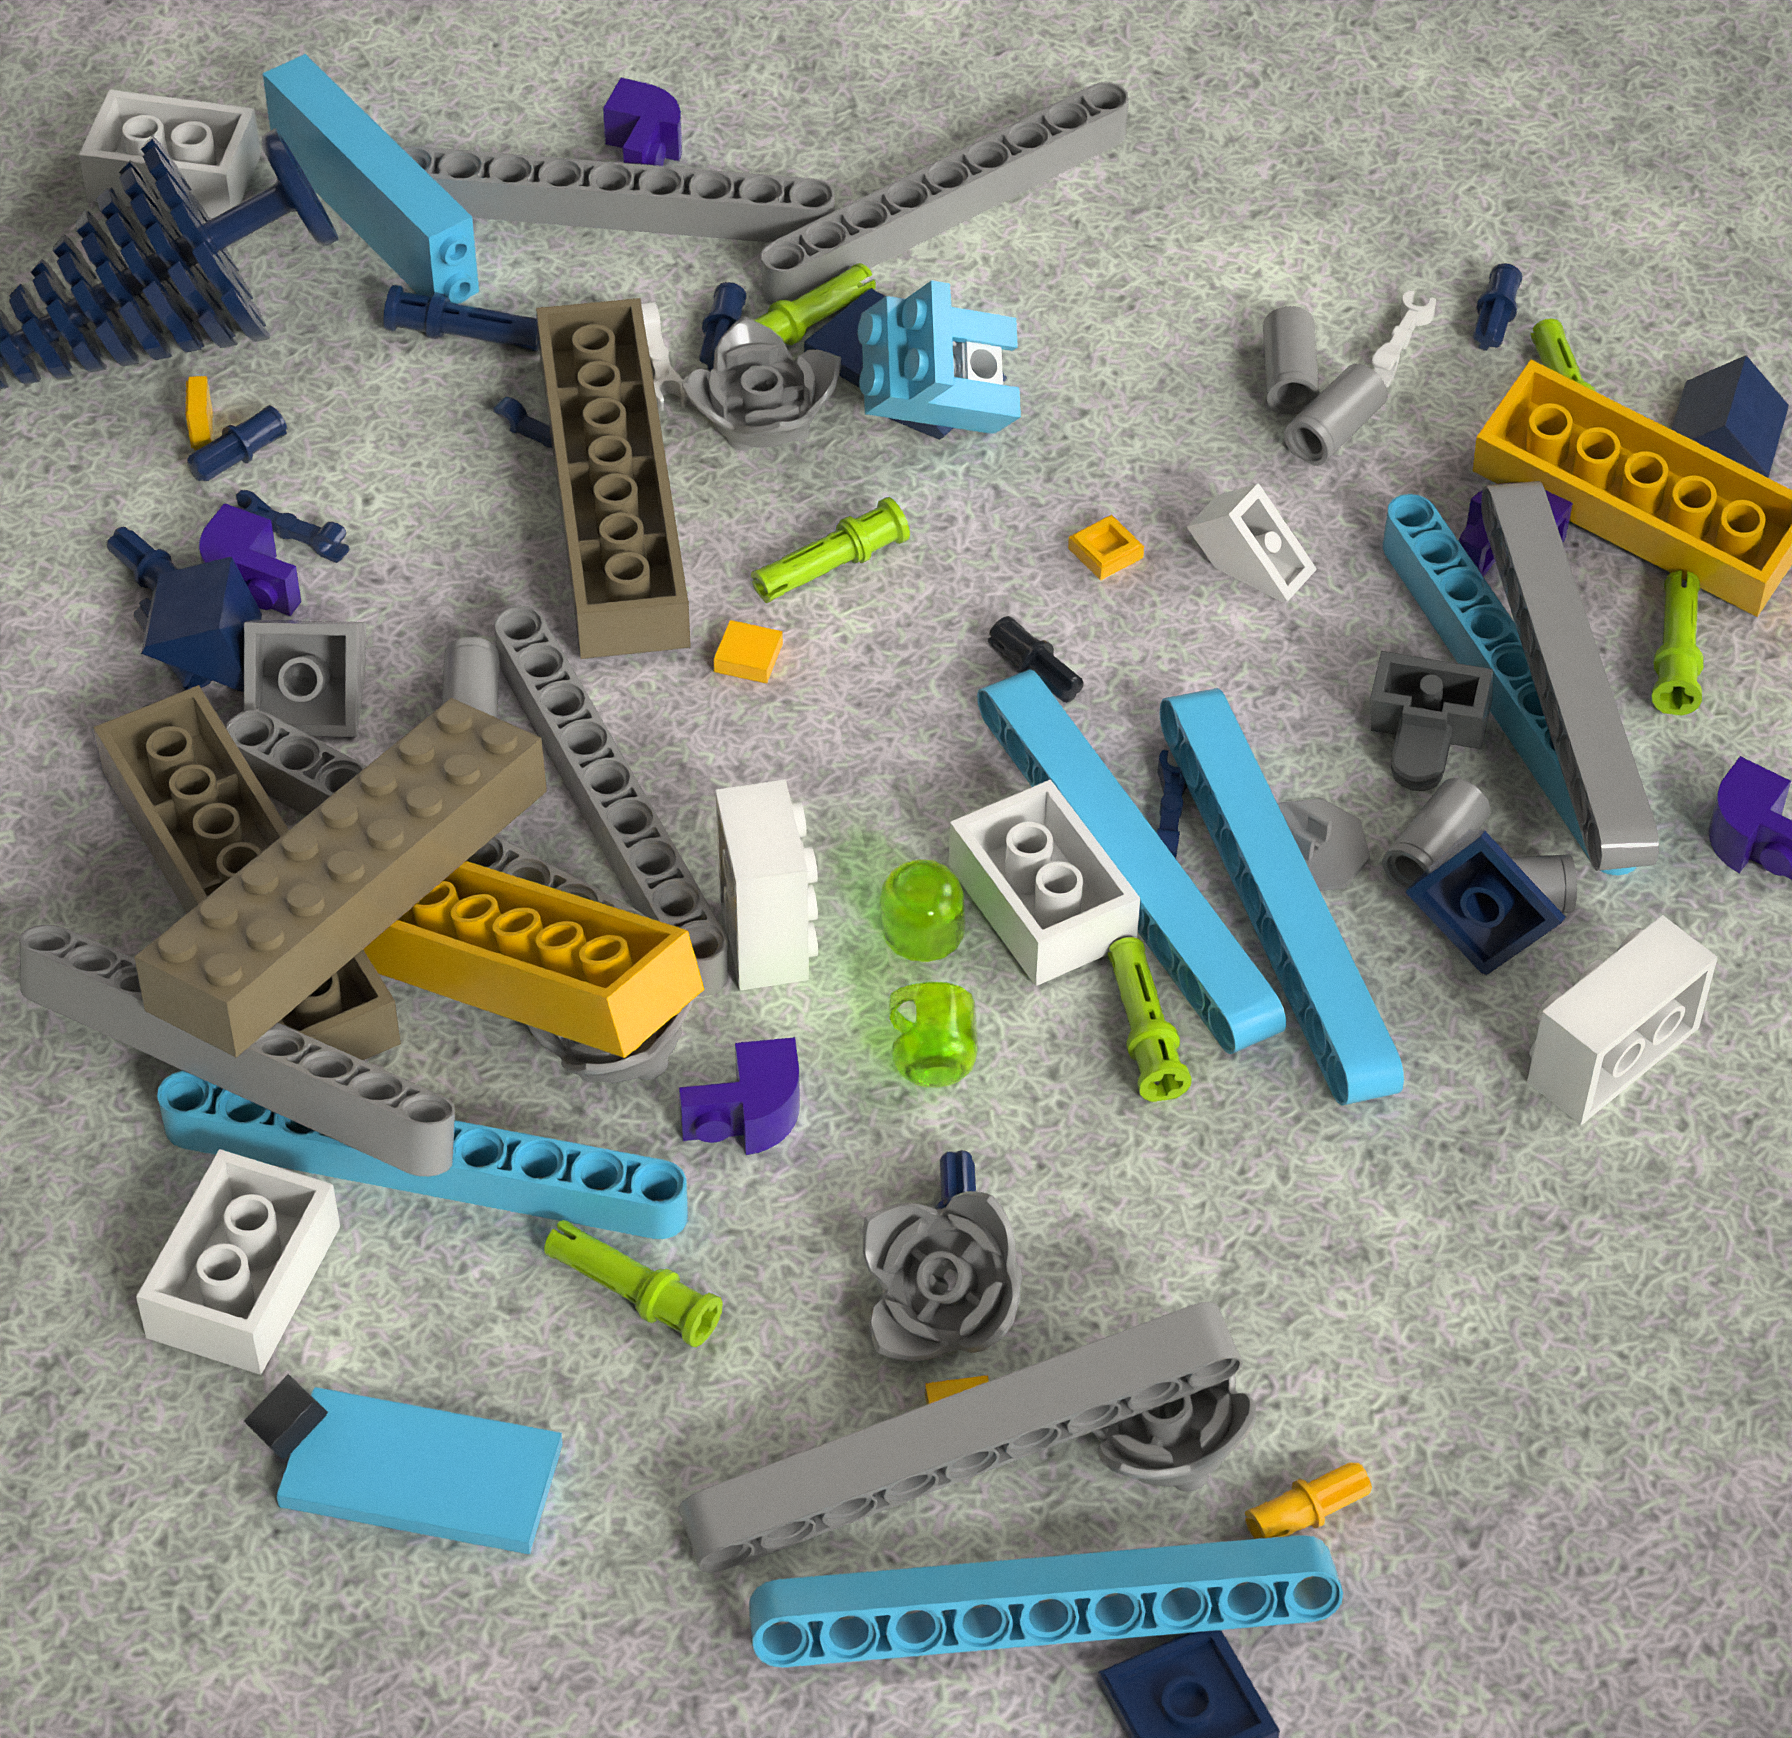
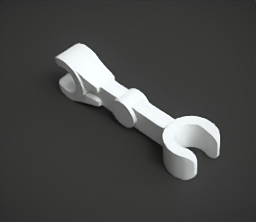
M1409 290L1404 293L1400 309V316L1403 320L1399 326H1395L1390 342H1386L1378 348L1372 358V365L1375 367L1374 371L1381 377L1386 387H1389L1395 376L1400 359L1399 354L1402 349L1405 350L1407 348L1415 326L1426 325L1434 318L1436 298L1431 297L1429 303L1425 306L1413 305L1415 292Z
M655 302L641 304L651 368L654 372V387L658 410L664 411L663 396L666 394H676L679 396L681 407L683 408L687 405V396L682 389L683 379L670 365L669 350L665 347L661 335V323L657 305Z

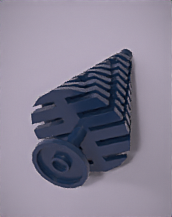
M275 128L267 132L261 141L263 151L277 177L276 182L211 220L204 208L190 192L192 189L162 144L152 135L141 147V151L145 154L143 159L149 172L156 180L155 185L160 195L171 210L170 214L158 201L160 197L144 174L130 160L119 171L121 174L119 178L125 193L132 200L130 204L139 222L146 229L145 233L129 214L117 192L112 187L104 190L96 198L100 212L107 219L105 223L115 243L121 248L120 252L123 258L109 236L103 231L97 219L90 211L87 212L85 210L75 221L76 232L83 238L80 242L90 262L96 267L95 271L101 283L98 284L94 280L97 279V276L71 239L63 234L54 244L53 252L59 258L56 262L65 280L72 287L70 290L74 298L70 299L64 290L66 287L46 261L41 259L30 273L34 276L32 281L40 299L47 305L46 310L48 314L44 315L38 309L29 291L20 283L9 295V302L16 318L23 324L21 329L16 331L7 316L0 310V368L8 364L15 376L25 385L41 382L35 362L29 357L31 353L36 352L43 359L47 369L55 378L73 376L70 370L73 367L66 351L58 343L60 342L59 338L63 336L69 342L72 353L87 371L91 373L107 370V365L100 359L103 354L95 337L88 331L90 330L88 326L90 322L96 326L94 331L117 363L122 366L139 364L138 354L130 347L134 345L124 324L118 319L120 316L115 309L118 306L121 307L118 310L153 360L173 356L169 343L161 335L164 332L156 315L149 308L150 304L185 353L202 350L201 348L205 347L198 330L191 323L193 318L185 302L179 297L180 293L199 316V323L216 345L220 348L236 346L238 343L234 340L236 336L229 320L221 312L224 309L215 291L208 284L210 282L222 295L220 299L250 340L257 342L270 339V334L264 328L266 326L259 309L251 300L253 296L244 279L238 273L239 270L227 247L290 212L298 213L318 244L327 246L339 240L338 234L321 201L280 132ZM0 370V389L8 388L9 385L4 373Z

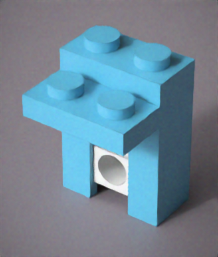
M933 280L906 299L885 296L861 314L858 325V339L862 344L863 350L860 390L864 394L865 414L983 433H997L1021 418L1019 387L1003 385L1001 349L1013 351L1018 348L1016 318L951 307L950 283Z

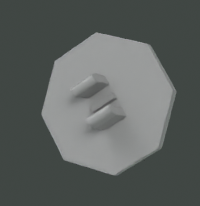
M1323 798L1277 803L1319 890L1345 889L1370 861V853L1361 820Z

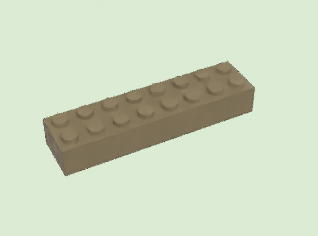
M635 298L536 308L539 354L580 658L587 659L691 648L689 601L641 299Z
M199 685L93 727L102 771L186 914L289 831ZM364 950L360 951L278 1022L361 1060H366L401 1044L395 1000Z
M450 698L134 956L145 1011L237 1058L547 792L541 737Z

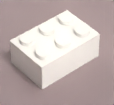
M109 89L79 153L87 201L97 202L96 198L104 190L112 187L121 197L124 205L132 207L130 204L132 200L125 193L119 178L121 176L119 171L131 160L141 170L160 197L158 201L167 212H170L171 210L165 204L155 185V178L146 166L143 159L145 154L141 151V147L153 135L177 165L192 189L190 192L204 208L208 217L214 218L241 203L261 156L254 108Z
M786 779L716 789L719 901L739 991L809 980V958L818 956L817 936L812 921L818 919V909L814 887L812 884H808L817 882L818 876L813 848H804L803 842L800 840L801 837H806L807 834L803 805L801 802L791 803Z
M1051 779L950 822V869L1035 986L1106 956L1110 952V945L1117 940L1127 937L1137 938L1140 897Z
M1663 915L1644 930L1641 928L1634 929L1622 941L1617 952L1604 962L1600 959L1592 962L1582 973L1577 984L1564 994L1560 991L1555 992L1544 1002L1537 1015V1020L1540 1021L1537 1037L1529 1052L1532 1061L1527 1082L1577 1123L1582 1125L1699 1029L1718 957Z
M219 1149L136 1296L146 1338L261 1375L340 1228L333 1184Z

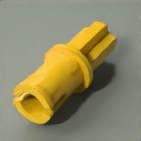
M1347 1463L1308 1483L1301 1478L1294 1481L1291 1490L1283 1493V1495L1245 1511L1247 1517L1245 1522L1254 1539L1285 1537L1310 1525L1317 1529L1324 1525L1325 1516L1369 1495L1372 1485L1366 1470L1360 1463Z

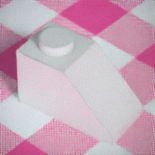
M1259 483L1215 496L1187 526L1216 569L1281 602L1289 601L1317 570Z

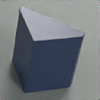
M1745 355L1686 381L1671 430L1769 478L1789 404L1749 357Z
M232 557L158 575L154 585L141 654L244 692V622L261 620L262 613Z
M1469 829L1405 891L1479 972L1486 976L1560 925L1566 918L1484 830Z

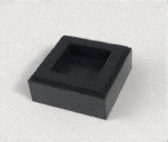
M288 1374L244 1422L271 1450L284 1460L326 1417L328 1411Z

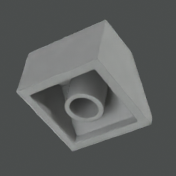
M252 620L244 622V712L259 710L268 713L309 736L357 737L366 675V622Z

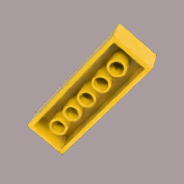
M1533 360L1529 361L1476 436L1473 472L1496 484L1542 482L1546 491L1573 503L1570 522L1670 573L1682 571V579L1684 580L1687 578V572H1692L1699 578L1701 589L1756 617L1759 616L1792 565L1791 489Z
M465 861L363 949L378 974L623 1058L639 1048L647 1038L668 1020L677 1015L683 1007L704 990L688 930Z

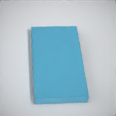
M314 1387L312 1396L328 1413L291 1453L276 1495L280 1508L530 1555L563 1446L562 1433Z

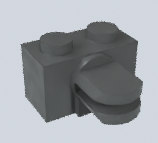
M1381 651L1370 697L1371 731L1396 735L1391 754V771L1397 783L1412 791L1434 789L1443 778L1450 744L1482 750L1492 704L1493 669Z

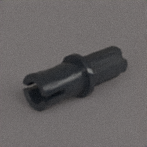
M1011 616L1003 617L993 625L989 632L991 636L988 638L989 645L1011 660L1018 667V673L1031 669L1039 675L1051 693L1061 701L1068 703L1074 700L1076 694L1083 688V679L1053 655L1054 647L1050 642L1038 640Z

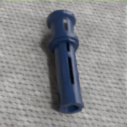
M392 285L387 294L383 318L384 328L387 331H396L399 327L426 332L427 337L431 339L442 338L444 334H450L486 342L531 349L532 351L539 350L537 318L451 303L449 297L438 292L434 293L432 297L404 292L403 287L400 285Z

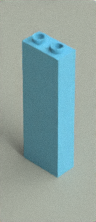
M306 54L262 73L270 131L276 128L280 132L314 191L417 294L432 297L436 292L443 293L446 297H449L451 303L460 304L469 297L479 293L472 216Z

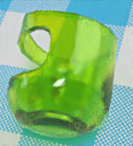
M929 859L907 861L890 872L882 884L879 904L881 930L886 944L897 955L911 961H935L943 959L954 952L964 938L966 926L964 894L958 877L946 865Z
M947 982L911 984L900 987L890 994L889 1019L893 1027L903 1033L893 1042L891 1050L893 1062L900 1075L914 1085L925 1088L951 1086L966 1077L973 1070L978 1054L976 1005L972 994L961 986ZM912 1001L915 1004V1023L907 1020L897 1010L904 1002Z

